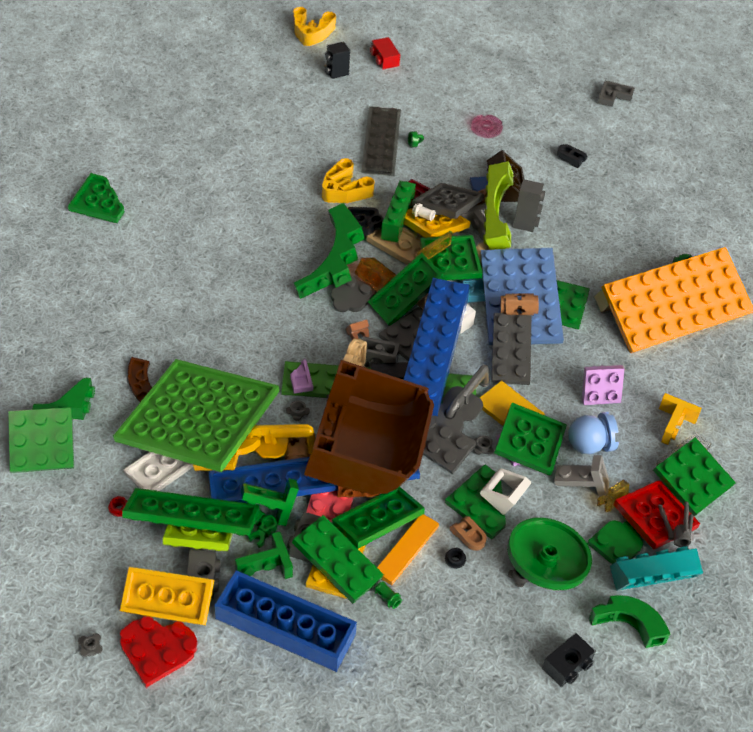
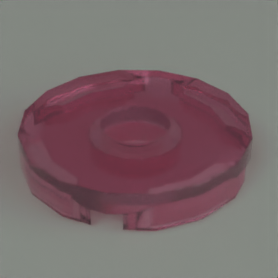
M489 114L486 116L478 115L472 120L471 129L480 137L494 138L502 133L503 125L502 121L496 116Z

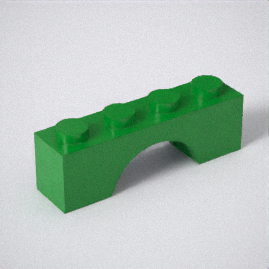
M399 180L382 222L381 239L398 243L407 210L412 207L416 184Z

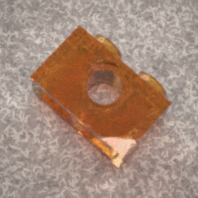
M375 257L361 258L354 274L377 292L396 276L395 273Z

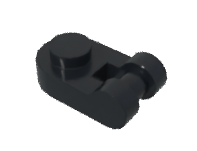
M568 144L560 145L557 150L559 158L571 163L576 168H579L582 162H585L588 158L585 152Z

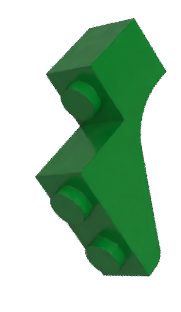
M83 378L59 400L49 404H33L32 410L72 407L73 419L84 420L86 413L89 414L91 403L89 401L90 398L95 396V386H92L91 378Z

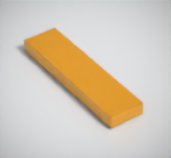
M424 514L416 519L377 567L384 574L383 581L391 586L438 529V522Z

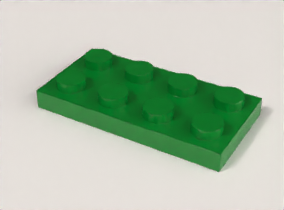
M420 253L367 302L390 326L429 293L433 278L443 280L445 276L423 253Z
M398 487L333 518L332 524L359 549L423 515L425 507L401 487Z
M324 515L292 541V544L352 604L384 576Z

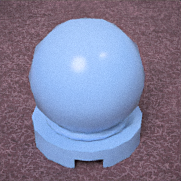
M601 412L598 414V417L583 415L572 422L568 430L570 444L573 449L581 454H594L602 448L606 452L615 451L619 445V442H615V433H619L617 422L613 415H609V412Z

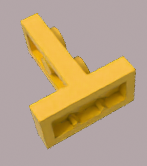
M665 393L659 410L667 412L672 416L664 431L661 442L668 445L671 439L675 440L679 431L676 427L677 425L681 427L684 420L696 424L702 408Z

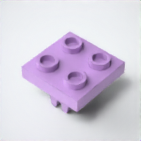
M623 365L584 367L583 405L621 403L624 379Z

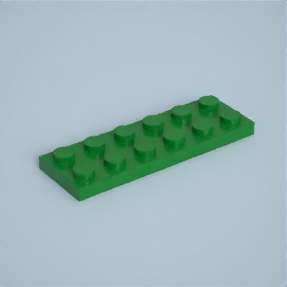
M135 488L122 510V518L250 536L259 514L260 505Z

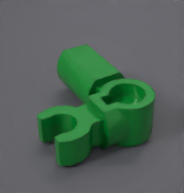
M259 510L255 525L259 526L258 531L252 532L248 540L251 543L256 538L260 539L257 547L261 548L265 544V539L278 530V524L274 516H266L264 512Z

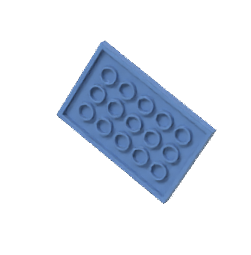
M553 248L481 250L489 345H493L494 313H501V296L516 293H534V295H538L539 311L531 319V344L563 343L564 337Z

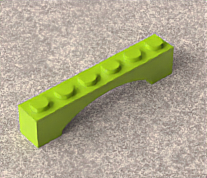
M509 161L489 165V173H486L488 185H486L487 197H485L487 209L484 210L486 217L484 229L486 233L483 235V240L490 250L511 248V232L507 223H502L499 219V207L503 195L509 186L513 185V171Z

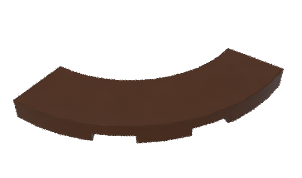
M131 357L128 365V382L132 393L141 402L152 389L148 379L150 361Z

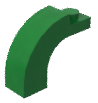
M610 596L607 605H596L592 608L589 616L591 625L612 621L630 624L640 634L645 648L666 644L670 636L669 629L661 615L649 604L630 596Z

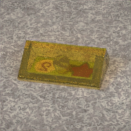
M452 231L447 232L417 252V256L423 253L430 259L451 245Z

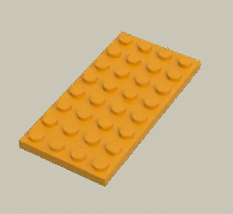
M726 247L607 283L601 287L630 353L753 313V305Z

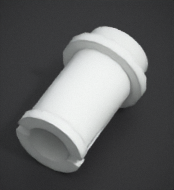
M420 203L415 204L412 209V214L415 217L420 216L429 221H432L436 214L435 210L423 207Z

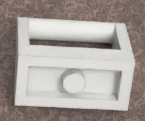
M500 468L480 491V494L502 515H505L516 504L532 482L525 476ZM501 479L513 489L509 496L492 491Z

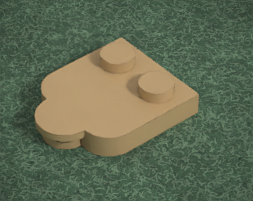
M354 338L350 342L343 360L363 367L366 363L367 342Z

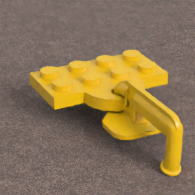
M308 424L255 425L224 470H235L238 456L253 451L262 458H279L286 453L289 438L306 437L308 452L311 454L316 438L314 429ZM193 464L195 471L211 470Z

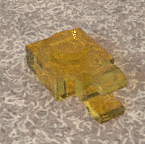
M623 479L610 487L608 494L597 499V506L605 504V512H610L614 508L613 504L616 499L629 494V483Z

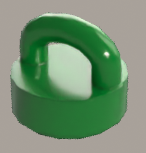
M410 131L408 133V145L411 148L418 147V144L424 140V136L418 134L417 131Z

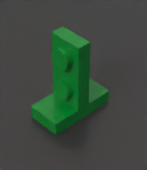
M290 478L284 493L243 483L241 497L242 500L254 505L257 503L265 505L269 509L278 508L276 513L277 524L286 526L299 488L297 480Z
M280 531L272 533L273 549L235 559V570L251 576L257 571H270L280 565L284 579L292 578L293 565Z

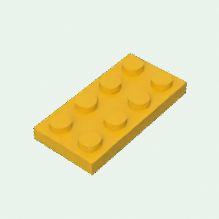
M129 567L120 611L206 626L214 580Z

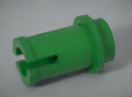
M384 581L376 586L374 592L387 603V607L395 609L401 604V595L398 592L395 593Z

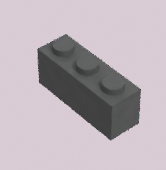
M523 179L513 228L533 232L534 228L539 226L540 217L537 216L538 214L541 215L543 207L540 201H544L546 191H543V183Z

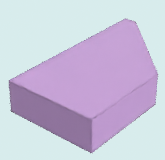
M306 359L290 374L294 393L313 391Z

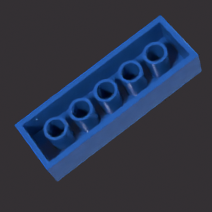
M237 570L215 604V619L335 672L338 671L356 636V621Z

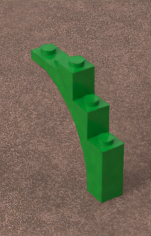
M344 203L328 210L331 223L336 229L335 241L329 255L314 272L294 282L300 299L331 284L337 288L352 280L347 265L358 260L354 244L365 240L362 226Z

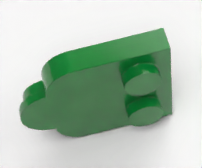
M613 520L592 536L587 544L609 563L614 564L616 559L628 556L629 560L633 559L641 551L643 541L640 538V534L628 521L622 523Z

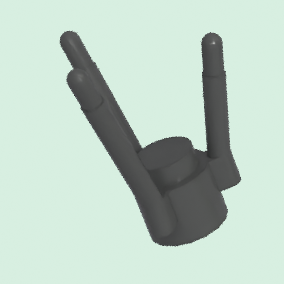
M685 502L683 525H677L673 531L662 505L659 504L658 508L668 531L669 540H674V545L678 547L689 546L691 544L693 514L689 515V503Z

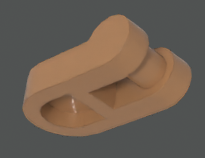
M469 516L462 518L460 523H454L450 526V531L469 549L478 551L485 547L487 540L485 532Z

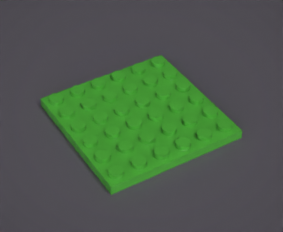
M175 359L113 435L114 441L222 472L279 393V386Z

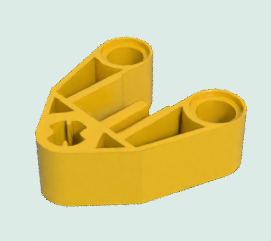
M296 7L293 11L295 36L305 46H312L325 40L336 28V14L325 12L318 26L317 23H314V20H311L306 25L307 10L304 7Z
M348 158L341 159L325 175L322 184V199L328 203H350L371 198L374 195L375 181L371 177H362L351 182L353 177V161Z

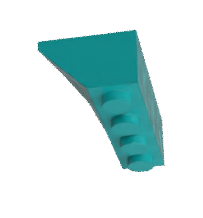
M688 546L677 548L676 552L669 553V550H661L656 552L654 556H649V553L636 555V559L630 560L628 556L620 557L610 566L616 591L694 578L703 574L697 548L689 549Z

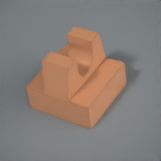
M367 320L350 324L346 328V332L352 340L354 338L359 339L358 334L369 337V323Z

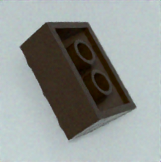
M501 150L487 160V171L489 173V165L509 161L513 171V185L509 186L501 202H518L520 188L524 179L523 169L506 152Z

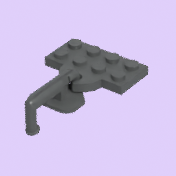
M485 364L478 369L464 388L460 386L452 387L442 399L443 404L440 405L438 416L432 415L423 455L451 474L459 468L476 446V441L463 434L462 431L464 429V421L474 420L483 409L482 400L472 393L478 385L487 387L490 384L489 368Z

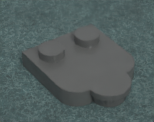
M351 275V281L331 291V300L333 301L334 308L339 312H346L348 310L359 312L368 304L367 301L378 292V289Z

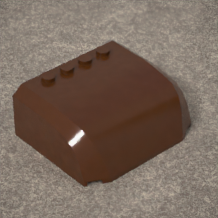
M340 360L304 475L343 488L369 494H386L403 485L419 469L434 409L433 400L428 395L429 389Z

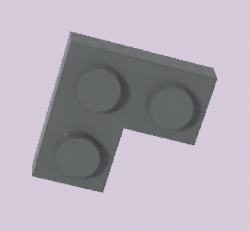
M605 80L598 103L613 107L615 98L631 101L635 87Z

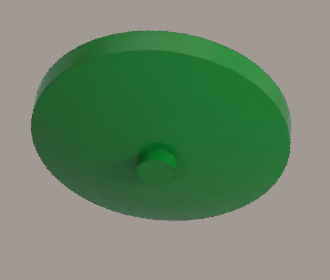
M540 517L524 520L515 526L508 539L507 552L512 565L519 574L537 586L551 590L572 589L586 579L591 569L592 554L588 544L577 531L560 521Z

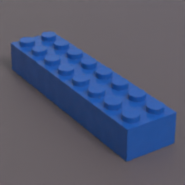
M437 278L432 279L403 379L429 389L428 395L434 403L433 416H438L468 302L470 287L469 284Z

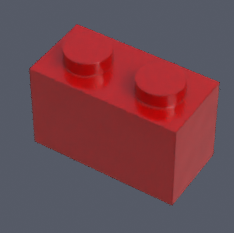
M389 37L372 40L370 53L376 58L377 65H380L382 69L400 66L401 54Z

